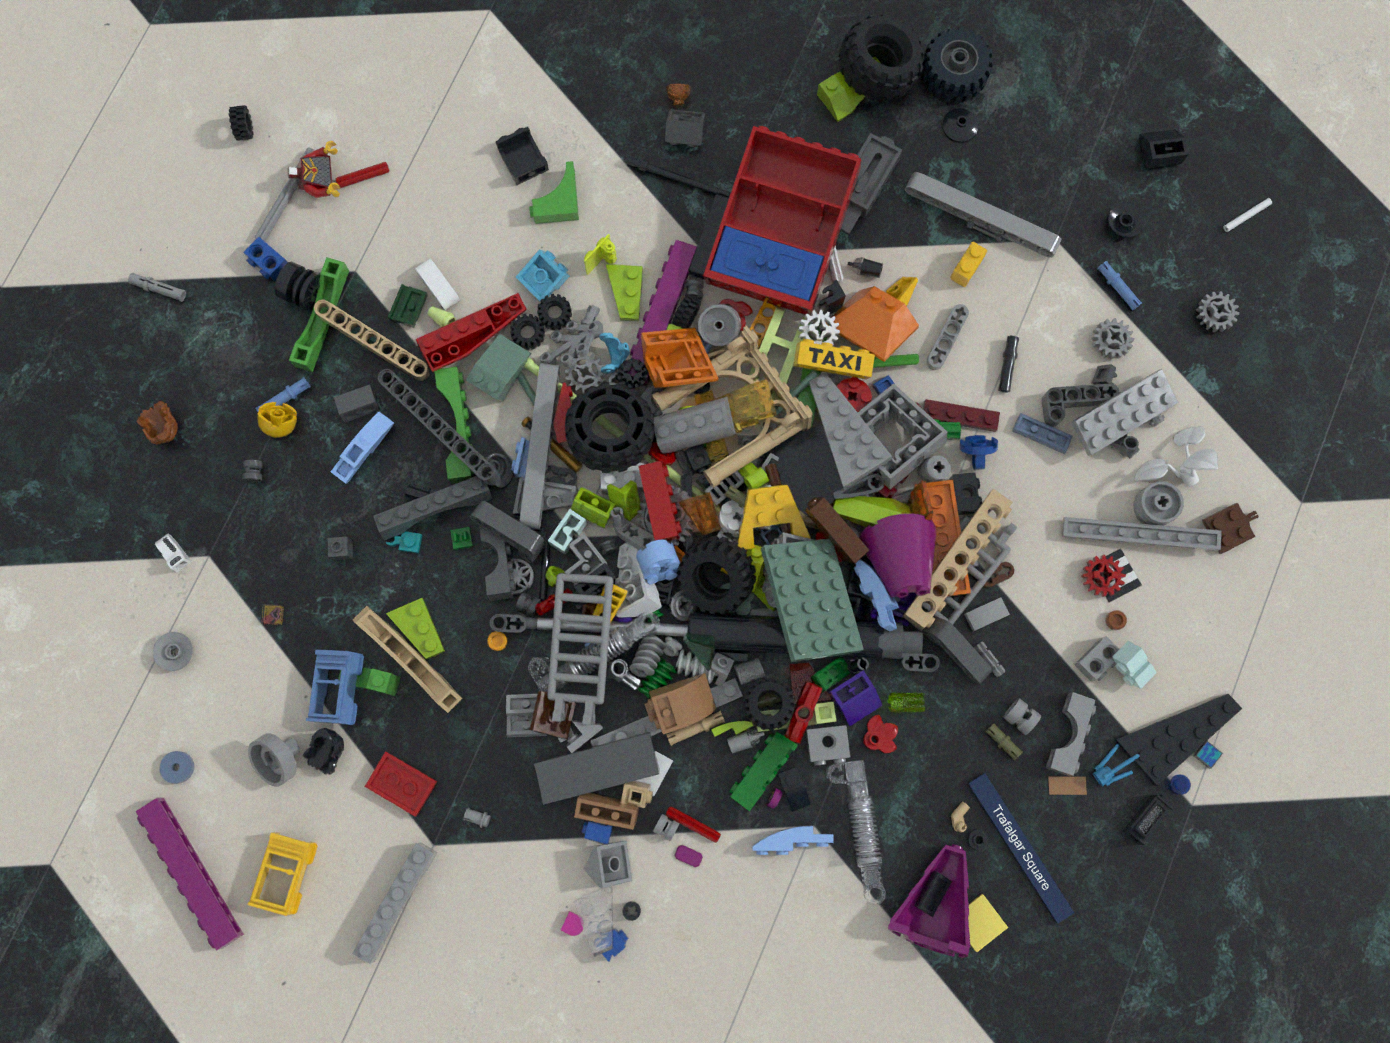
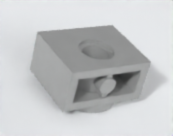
M846 725L805 730L809 762H814V766L825 765L826 760H834V763L846 762V758H850ZM825 736L832 739V746L829 748L825 747L822 743Z

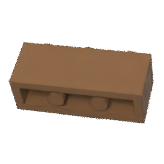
M586 793L579 795L577 799L574 818L633 830L637 822L639 807L621 804V799Z

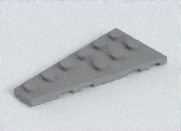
M825 372L809 381L843 490L892 460V455Z

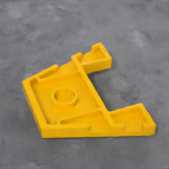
M788 485L748 489L742 524L739 528L738 546L740 548H755L753 528L790 523L792 535L811 539Z

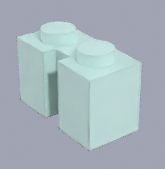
M569 509L548 539L549 544L566 555L570 550L569 544L573 542L572 537L574 534L579 536L586 527V519Z
M1127 641L1112 656L1116 663L1115 667L1123 674V680L1129 686L1134 685L1141 689L1156 674L1152 664L1147 661L1148 657L1144 650L1130 641Z

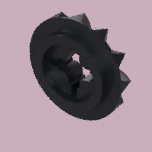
M631 358L624 360L619 365L617 375L621 384L626 385L628 388H637L645 383L648 371L646 365L640 359ZM631 366L638 372L634 375V380H632L630 374H627V372H630Z

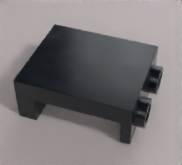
M528 126L519 128L508 136L504 135L495 142L516 186L549 170L548 163L537 147Z

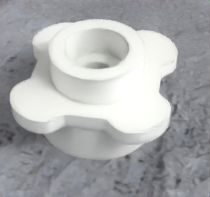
M669 636L666 637V642H664L666 648L663 649V652L671 657L678 656V651L682 649V645L676 639Z

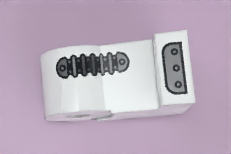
M166 534L155 542L156 547L162 553L170 569L179 572L192 562L170 534Z

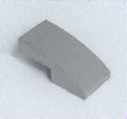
M998 598L964 615L972 631H976L1010 614L1002 598Z

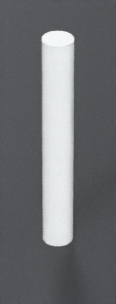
M1265 199L1224 225V230L1229 232L1272 204L1271 199Z

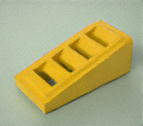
M614 584L612 593L615 592L616 594L615 596L612 595L610 623L628 592ZM605 586L603 588L601 596H604ZM597 603L593 615L600 616L603 613V604Z

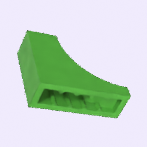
M573 161L566 162L564 177L555 190L541 198L532 199L533 206H529L530 217H534L535 224L579 220Z
M362 668L361 675H357L356 687L396 696L401 677L376 669Z

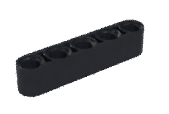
M716 194L689 269V276L705 280L703 275L729 197Z

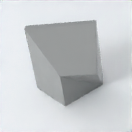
M627 841L593 848L584 870L599 888L632 881Z

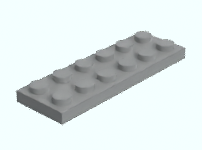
M1161 369L1103 402L1071 423L1089 456L1174 406L1178 401Z

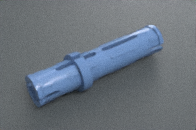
M1107 261L1097 268L1108 280L1107 283L1114 287L1132 311L1142 304L1120 278L1119 272L1116 273Z
M303 377L293 385L286 386L285 390L265 403L276 402L275 406H281L290 399L297 398L298 394L311 386Z

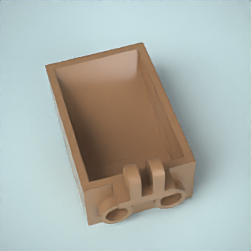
M705 673L649 691L651 699L644 703L650 722L654 721L657 730L661 729L663 735L692 725L716 710Z

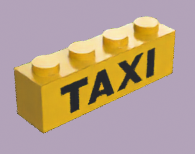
M803 339V341L796 345L793 364L795 367L866 380L872 377L875 355L869 354L868 350L858 349V351H853L848 346L836 348L832 347L833 344L822 342L820 345L815 344L814 340Z

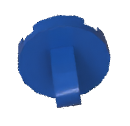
M984 435L967 436L965 441L960 440V450L972 455L974 470L985 469V455L995 453L998 450V440L994 437L988 440Z

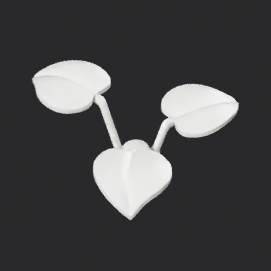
M1204 427L1186 428L1174 436L1173 441L1175 445H1184L1187 458L1183 465L1180 466L1179 472L1170 464H1165L1164 459H1154L1144 463L1139 468L1135 476V482L1159 479L1168 472L1169 468L1176 474L1177 478L1181 477L1185 486H1193L1199 481L1196 470H1218V456L1214 449H1202L1195 452L1193 456L1189 454V445L1198 444L1205 437Z

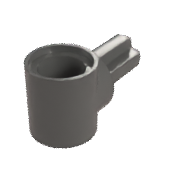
M617 659L607 663V678L614 679L617 682L622 681L633 690H636L641 683L638 678L628 672L629 668L625 661ZM614 665L618 668L617 674L613 670Z

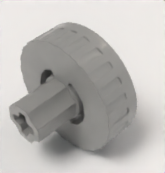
M266 733L249 744L248 756L256 773L267 784L279 787L296 774L297 769L294 756L300 752V748L294 739L282 741L276 735Z

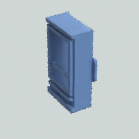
M315 650L317 657L309 713L306 721L354 725L356 722L357 704L353 702L357 675L362 673L363 654L350 651ZM328 670H341L340 680H328ZM328 683L339 685L335 715L323 714Z

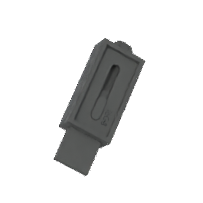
M870 133L858 153L859 158H861V169L841 227V231L848 235L860 216L866 218L900 160L903 150L896 147L894 141L886 136L879 138Z

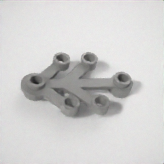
M574 320L569 321L566 324V329L570 333H575L576 331L582 333L579 335H564L558 330L554 331L550 336L554 343H567L552 353L544 352L540 356V363L556 365V358L568 351V353L562 355L560 361L564 366H570L574 361L573 358L576 352L580 356L588 354L593 339L598 338L604 331L602 323L596 320L588 325L577 324Z

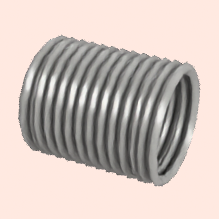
M758 657L736 666L734 665L741 685L765 676Z

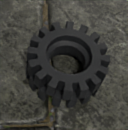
M247 106L229 107V122L231 123L230 127L234 138L237 141L252 139L254 135L253 123Z
M551 294V297L546 295L545 300H540L541 304H538L537 313L543 326L545 325L547 329L552 328V330H555V328L561 330V326L566 327L567 322L571 321L570 317H572L569 301H566V298L564 296L561 297L560 294H557V296ZM550 307H560L562 310L561 315L558 318L549 317L548 310Z
M687 294L683 301H681L680 306H678L672 324L683 329L689 328L698 314L701 301Z
M523 314V317L517 316L518 320L514 319L512 321L513 325L510 326L513 342L526 350H529V348L534 350L536 345L539 347L541 345L540 342L544 341L545 331L543 324L537 316L533 317L532 314H529V316ZM525 326H531L534 328L535 333L530 338H524L520 334L521 329Z

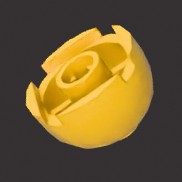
M276 402L265 403L259 407L257 413L258 426L261 431L274 438L289 435L294 430L297 422L296 410L285 403L282 406H275Z

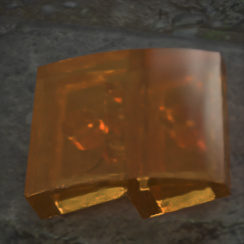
M921 481L912 490L907 505H909L912 514L923 515L926 520H932L933 510L926 481Z

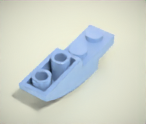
M378 412L346 447L331 473L344 483H348L369 454L374 452L394 425V422L381 412Z
M859 559L855 563L854 569L857 576L860 577V589L863 594L872 598L873 606L878 611L879 616L877 620L879 625L888 631L897 629L892 610L899 608L895 597L889 595L876 570Z
M813 826L788 828L761 839L752 846V851H756V855H768V851H776V855H789V851H793V843H796L797 847H809L808 843H816V847H829V843H833V834H813Z

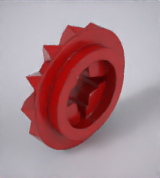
M652 442L648 452L652 460L662 461L664 466H671L676 461L675 452L663 454L657 442Z

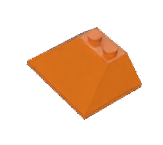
M875 286L859 290L832 316L836 317L833 322L839 323V326L836 328L840 330L838 335L858 347L868 350L870 354H874L875 357L883 362L919 328V324L905 303Z
M695 328L641 333L644 364L655 388L718 381L719 378Z

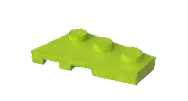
M606 264L620 320L639 321L643 266Z
M423 598L386 613L426 659L445 652Z

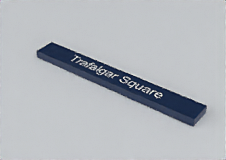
M983 773L967 783L1054 921L1058 924L1074 914L1071 906L987 775Z

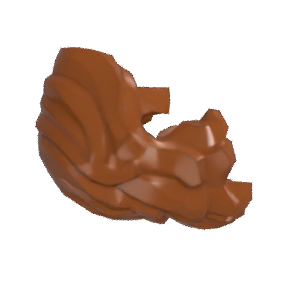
M159 401L154 404V408L151 406L149 410H142L143 413L140 414L136 422L143 428L144 435L151 443L160 445L174 439L178 424L172 416L167 403Z

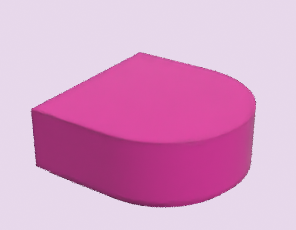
M569 911L561 931L571 936L579 935L585 926L583 918Z

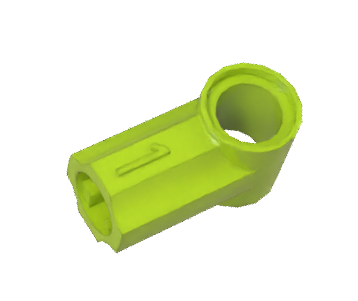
M752 462L738 470L748 489L760 488L769 482L765 471L761 467L757 468Z

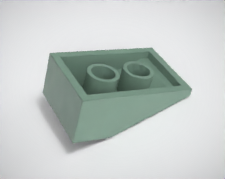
M499 334L476 362L466 381L493 398L504 401L532 353Z

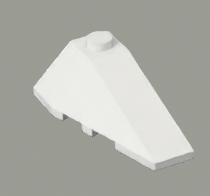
M627 542L619 546L617 562L619 575L615 580V584L628 592L616 616L619 618L647 616L662 607L655 583L648 584L647 580L644 579L636 559V554L639 550Z

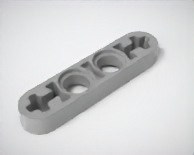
M958 304L952 309L927 358V365L930 369L938 370L943 366L969 315V310L965 305ZM961 310L963 312L957 322L955 318L957 316V312ZM954 325L957 332L954 334L949 333L947 326ZM946 341L949 344V348L941 349L939 342ZM939 353L941 354L938 359L939 363L935 365L933 364V359Z

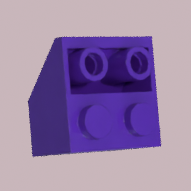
M864 670L828 693L849 727L883 706L875 687Z

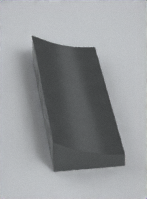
M650 732L534 763L543 805L655 776L660 773Z

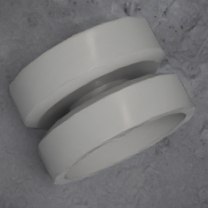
M725 304L712 305L706 308L698 321V331L702 339L714 346H724L732 342L741 330V318L738 312ZM718 321H720L723 325L721 329L720 327H716V323H718Z
M1158 481L1150 484L1136 495L1133 503L1134 513L1142 524L1164 526L1174 521L1182 513L1184 499L1180 490L1173 484Z

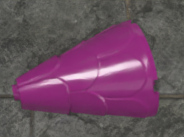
M955 844L951 846L945 845L924 871V876L911 890L907 899L891 918L888 929L899 937L903 934L906 941L928 950L953 957L955 953H959V957L966 958L970 949L967 893L969 880L966 851L961 846ZM935 870L951 880L952 883L934 916L931 917L914 905L932 872Z

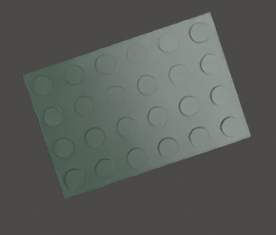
M829 539L764 545L761 548L791 662L863 651L864 648L834 544Z

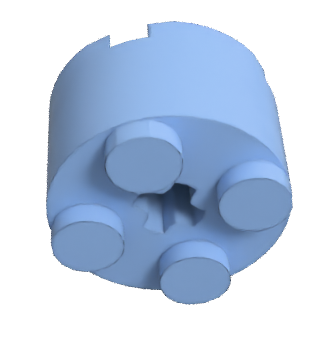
M667 540L652 541L646 544V549L643 551L640 549L637 552L636 559L648 584H654L665 579L672 580L677 577L678 567L681 563L672 542L668 543Z

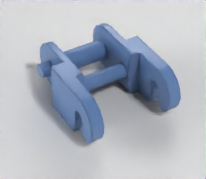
M772 525L770 530L765 532L762 529L756 528L757 531H760L759 536L766 542V545H770L765 537L768 532L775 530L779 533V536L782 534L777 525Z

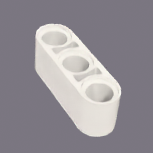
M431 258L415 268L420 278L445 311L460 301L456 292Z

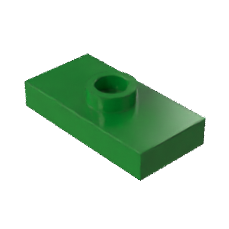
M840 656L811 676L816 685L823 688L821 691L823 693L851 673L848 671L847 663Z

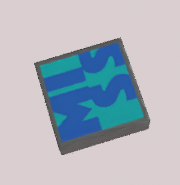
M1206 741L1193 756L1207 768L1212 769L1223 753Z

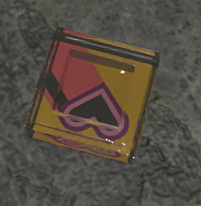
M263 604L261 624L282 625L284 605Z

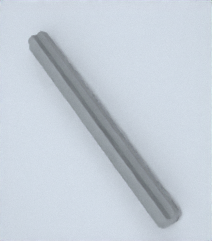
M308 147L303 156L314 151V149ZM288 179L256 233V239L260 237L266 241L298 187V179Z

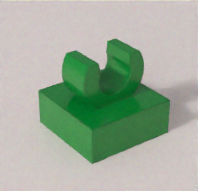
M470 527L450 530L454 550L473 547Z

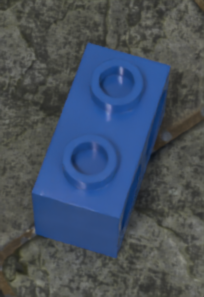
M260 237L243 252L247 256L246 261L253 268L257 266L261 269L259 272L267 280L271 278L275 282L282 268L288 263L285 258ZM258 253H262L260 257H256ZM272 264H276L274 268L269 269Z

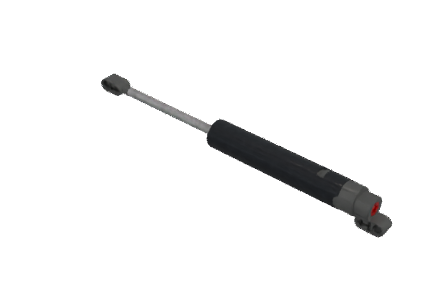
M499 612L490 619V627L497 632L515 633L522 632L525 629L552 630L553 618H532L523 613ZM691 612L688 625L611 621L609 632L619 628L623 634L650 633L653 635L686 636L687 647L693 650L789 654L779 616L712 615L710 613ZM496 617L504 619L503 627L496 625ZM519 618L521 622H524V624L520 627L517 623H512L510 627H508L510 621L515 622ZM855 620L864 650L857 653L837 655L841 657L900 659L901 665L909 671L933 672L938 669L940 664L938 657L933 653L922 651L923 632L920 630L903 629L902 622H895L897 629L888 631L882 628L878 621ZM561 621L560 631L601 632L602 624ZM909 656H911L913 660H919V664L917 662H910L909 665L905 661L909 660ZM928 657H933L934 659L931 666H925V660Z

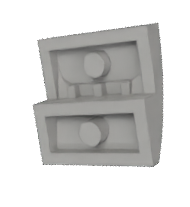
M538 694L506 695L507 738L547 736L546 734L530 731Z

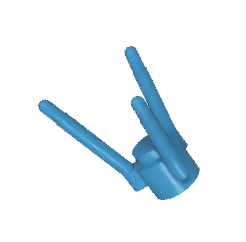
M1116 744L1101 763L1094 767L1096 770L1093 773L1094 778L1103 787L1133 774V771L1130 770L1117 776L1114 775V773L1139 758V754L1127 759L1112 770L1108 766L1104 768L1103 766L1119 748V744Z

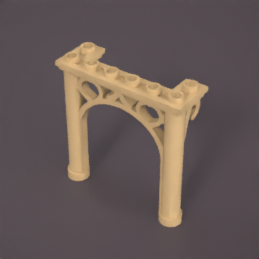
M747 326L743 328L741 337L736 338L728 345L727 348L729 350L711 360V363L718 378L727 377L741 380L757 392L765 407L766 421L763 430L753 441L703 471L713 488L718 486L723 479L799 431L811 428L813 415L808 405L804 406L796 397L791 396L788 385L785 382H781L776 368H771L765 353H761L758 350L757 334L753 330L750 331ZM737 363V371L726 370ZM750 363L755 368V373L752 375L742 374L741 365ZM759 371L767 380L766 383L760 382L758 379L754 381L758 378ZM708 382L670 386L660 393L656 392L651 397L657 408L662 412ZM774 390L780 400H774L769 404L771 401L770 393ZM775 406L782 407L786 412V416L782 419L772 416V408ZM770 422L780 425L768 433Z

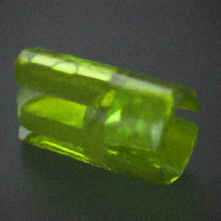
M891 692L889 694L888 704H891V707H889L890 712H926L924 693Z

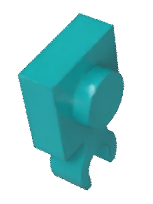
M404 532L401 534V537L395 536L394 542H386L387 545L392 547L399 545V551L419 554L422 534Z

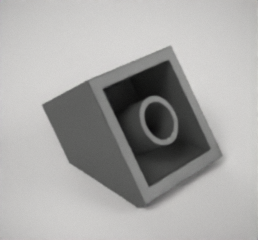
M670 109L666 120L665 142H669L671 145H679L681 143L687 144L689 147L701 146L705 113Z

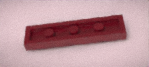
M928 399L924 401L923 410L930 417L940 422H960V425L993 432L998 430L1000 412Z

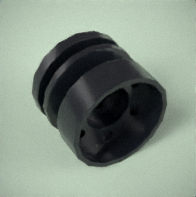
M292 261L288 262L277 277L275 295L282 300L293 302L294 305L309 310L315 305L320 288V274L310 269L306 270L305 267Z

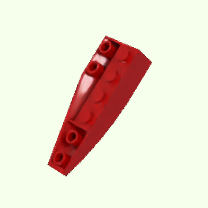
M519 293L514 294L417 338L418 348L431 371L435 372L469 356L516 319L517 316L525 312L527 308Z

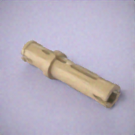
M721 711L692 725L667 733L666 735L672 746L703 731L708 732L710 728L725 723Z

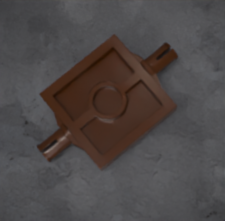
M1234 503L1202 520L1206 529L1221 531V550L1218 551L1219 554L1225 553L1256 537L1249 523L1259 518V515H1255L1257 514L1256 511L1245 515L1239 504Z

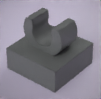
M1112 364L1097 366L1092 383L1095 385L1114 384L1112 380L1117 377L1115 373L1116 367Z

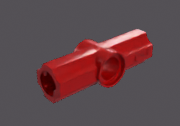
M806 681L784 734L789 740L797 743L801 742L807 725L813 716L814 708L823 689L822 687ZM801 708L808 709V714L804 717L798 715V711Z

